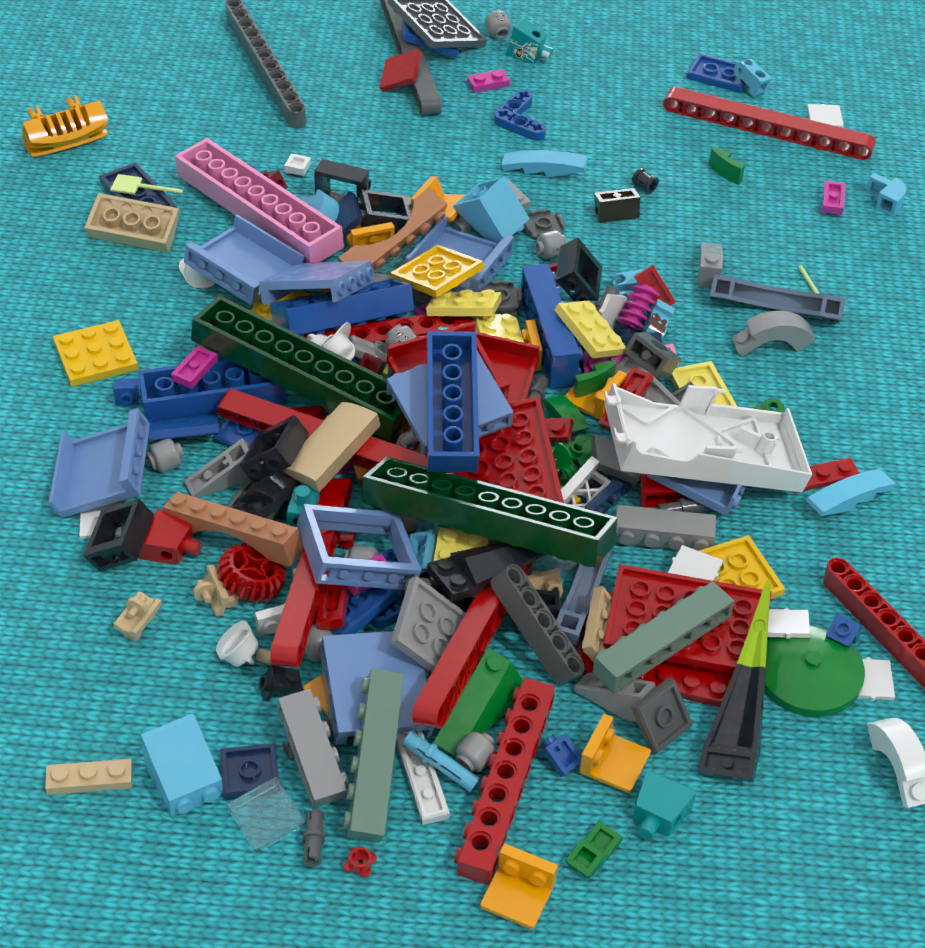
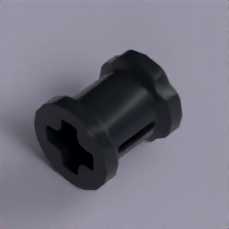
M639 168L633 174L632 182L634 185L644 188L646 193L651 194L656 190L659 179L656 176L647 174L645 169Z

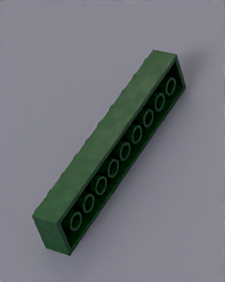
M220 295L192 319L191 340L332 412L341 402H348L377 413L380 427L374 433L389 441L408 422L393 394H387V378Z
M386 456L363 476V504L371 505L376 509L389 510L397 515L414 517L419 521L436 523L444 528L458 529L466 534L483 536L488 540L505 542L513 547H523L533 550L535 553L552 555L560 560L581 563L585 567L596 568L616 542L618 517L448 472H427V467Z

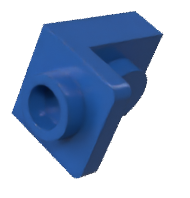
M139 378L115 379L113 392L116 406L139 404Z
M837 613L826 633V637L845 647H850L852 642L856 644L861 634V625Z
M566 733L558 738L553 734L541 743L543 749L536 753L539 758L545 755L560 777L566 775L579 765L582 755Z

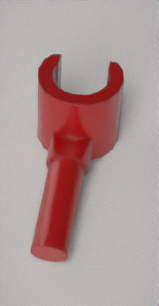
M341 532L339 547L352 548L357 532Z

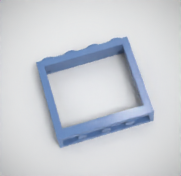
M303 504L297 521V527L316 583L403 590L405 581L403 578L405 579V576H420L421 568L400 515L394 512ZM319 529L388 535L398 562L328 557Z

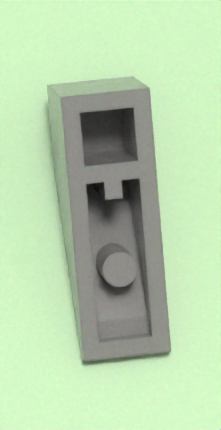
M701 242L697 286L712 288L714 274L721 275L723 265L722 244Z
M243 438L185 479L184 481L191 496L199 498L246 482L249 477L239 465L250 445Z
M586 673L574 686V690L578 694L618 717L632 722L637 721L631 706L656 688L654 682L636 679L614 694L593 673Z

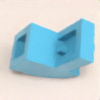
M873 173L869 177L866 193L878 198L875 209L894 217L902 208L906 186L896 177L891 181Z
M319 189L311 197L302 196V201L332 221H336L339 213V204L335 199Z

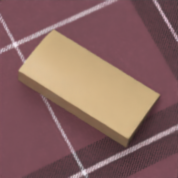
M98 193L84 228L89 238L169 253L180 210L175 207Z
M341 402L304 442L291 467L282 470V472L320 492L380 427L378 414L353 403Z

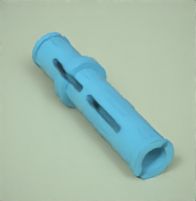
M413 730L402 743L403 746L421 757L423 763L426 764L428 762L468 790L469 793L480 779V777H477L437 749L438 745L435 743L430 744Z

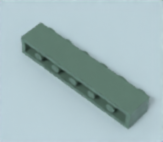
M713 581L704 587L700 586L692 595L686 599H680L669 610L661 611L653 620L647 624H641L630 635L622 636L608 649L600 650L594 658L593 674L615 694L729 619L732 614L734 600Z
M371 668L368 676L362 679L360 693L365 694L364 703H359L357 719L361 720L360 730L356 729L353 742L354 746H358L357 756H352L350 773H354L353 783H349L346 800L351 802L350 809L345 811L343 818V828H347L346 838L380 843L385 835L404 674Z

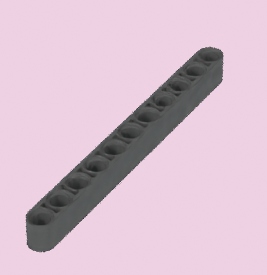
M227 0L225 2L227 22L283 117L291 128H303L306 125L305 104L241 0Z
M380 0L398 54L419 49L422 53L416 82L409 84L420 115L441 114L440 97L421 46L403 40V19L393 11V8L387 3L388 0Z

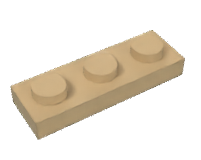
M603 586L596 587L593 590L589 615L586 621L585 636L582 641L584 653L593 662L596 654L600 650L605 649L603 643L612 603V597Z
M131 759L46 766L47 795L132 788Z

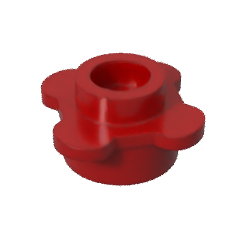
M354 847L350 850L349 860L344 863V869L346 872H356L363 878L368 877L371 874L370 868L372 864L377 861V856L367 848Z

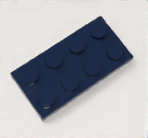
M136 162L99 176L100 183L112 196L177 208L175 203L160 190L138 187L135 195L110 191L118 174L141 177V184L158 186Z

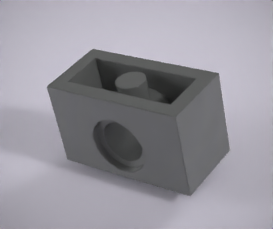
M634 333L623 351L656 378L670 377L681 360L678 355L649 333Z

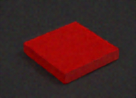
M415 49L386 59L380 83V89L383 92L416 82L422 54L420 50Z

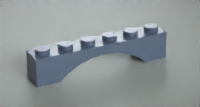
M714 274L710 298L788 311L839 322L842 320L846 298L779 288Z
M617 523L616 538H617V534H618V530H619V525H620V524H618V523ZM613 548L596 568L585 567L581 563L579 564L569 594L556 621L575 650L578 647L589 615L593 590L596 587H600Z

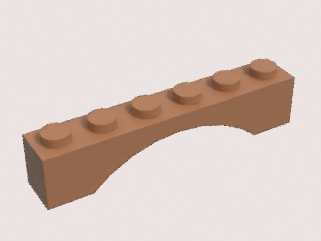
M430 188L426 189L414 199L410 218L397 234L376 244L353 246L338 258V262L371 261L373 270H380L388 259L398 256L402 248L412 245L417 236L426 234L431 225L435 222L437 224L440 223L446 215L447 203Z
M176 492L162 507L165 512L190 523L193 533L202 530H213L231 535L249 544L268 560L290 567L303 550V544L297 527L180 492Z

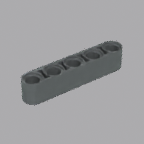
M511 564L494 575L491 579V586L554 682L564 685L581 675L585 668L583 660L524 571L518 565Z

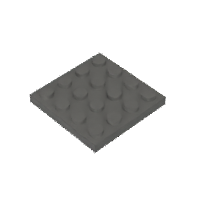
M388 0L387 2L393 8V11L404 20V23L414 30L417 36L423 39L429 48L485 47L488 41L449 0Z

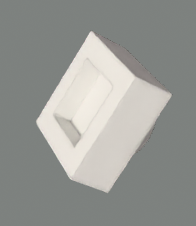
M291 153L284 165V171L304 176L311 165V158Z

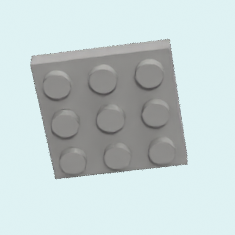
M415 576L409 580L390 643L432 673L466 613L419 577Z

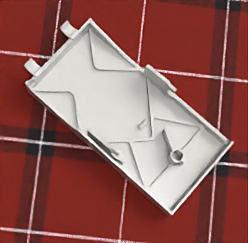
M615 383L612 384L608 395L604 391L606 399L604 405L621 471L803 492L812 476L789 408H786L785 412L781 413L713 404L718 393L725 394L726 392L725 389H719L714 386L688 385L679 405L650 401L616 387Z

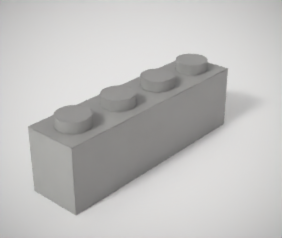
M617 505L616 517H618L617 523L620 524L616 543L673 550H680L681 546L684 545L697 551L714 546L716 515Z
M307 689L278 698L277 710L312 809L344 799L347 791L346 788L349 785L345 772L340 773L337 764L340 762L339 754L336 747H331L328 740L331 736L327 722H322L320 718L321 705L318 697H313L311 690Z

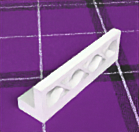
M593 456L588 459L561 489L565 504L585 509L586 504H576L574 497L576 495H586L588 503L611 482L596 471L600 461ZM593 478L602 486L598 489H589L588 481Z

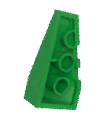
M489 648L486 649L446 724L440 729L433 743L438 745V749L456 758V747L470 732H478L480 734L486 732L506 715L508 708L513 709L515 705L512 702L516 687H521L523 680L511 661Z

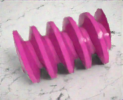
M637 282L638 285H634L632 288L634 293L628 295L630 301L624 303L627 309H621L620 311L623 317H617L616 322L621 326L631 328L634 332H637L636 327L644 328L640 320H648L644 312H652L648 307V304H656L652 296H660L652 287L641 282Z

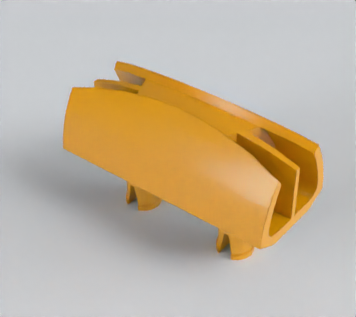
M74 95V102L69 96L66 99V103L70 109L43 116L39 106H36V113L30 107L27 113L31 120L22 123V138L24 146L31 157L65 150L107 136L108 132L105 128L107 127L106 122L108 118L101 101L82 106L78 96Z

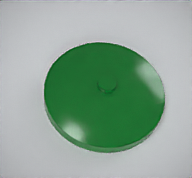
M809 626L810 638L790 637L787 639L785 637H771L767 641L764 691L778 705L796 714L821 717L839 713L850 707L857 700L863 688L865 667L860 654L852 644L850 647H845L827 638V629Z

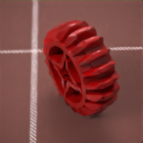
M242 543L240 546L234 544L232 548H227L222 557L219 558L216 569L217 574H219L218 580L223 582V588L230 591V596H238L239 601L242 598L247 599L249 604L253 600L260 604L263 600L269 602L271 598H276L284 586L286 577L284 565L268 560L259 551L251 546H247L245 543Z

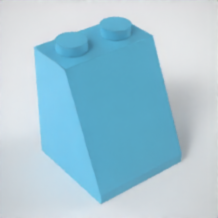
M505 176L478 183L453 205L454 209L486 240L499 243L505 235L512 236L514 233L521 231L524 228V224L530 219Z
M193 713L141 734L146 768L171 817L187 813L192 808L206 802H213L223 795L222 778Z

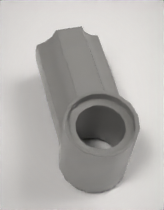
M354 335L348 337L355 347V359L361 361L364 352H367L387 362V346L384 342L377 341L374 344Z

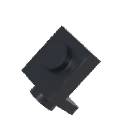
M271 665L259 679L262 699L266 702H269L275 693L290 695L304 691L300 671L296 669Z

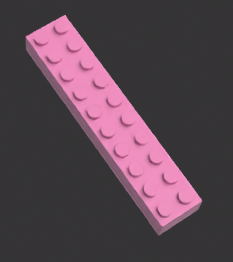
M208 138L175 155L177 172L180 178L234 215L238 214L303 254L304 263L321 262L344 248L342 226Z

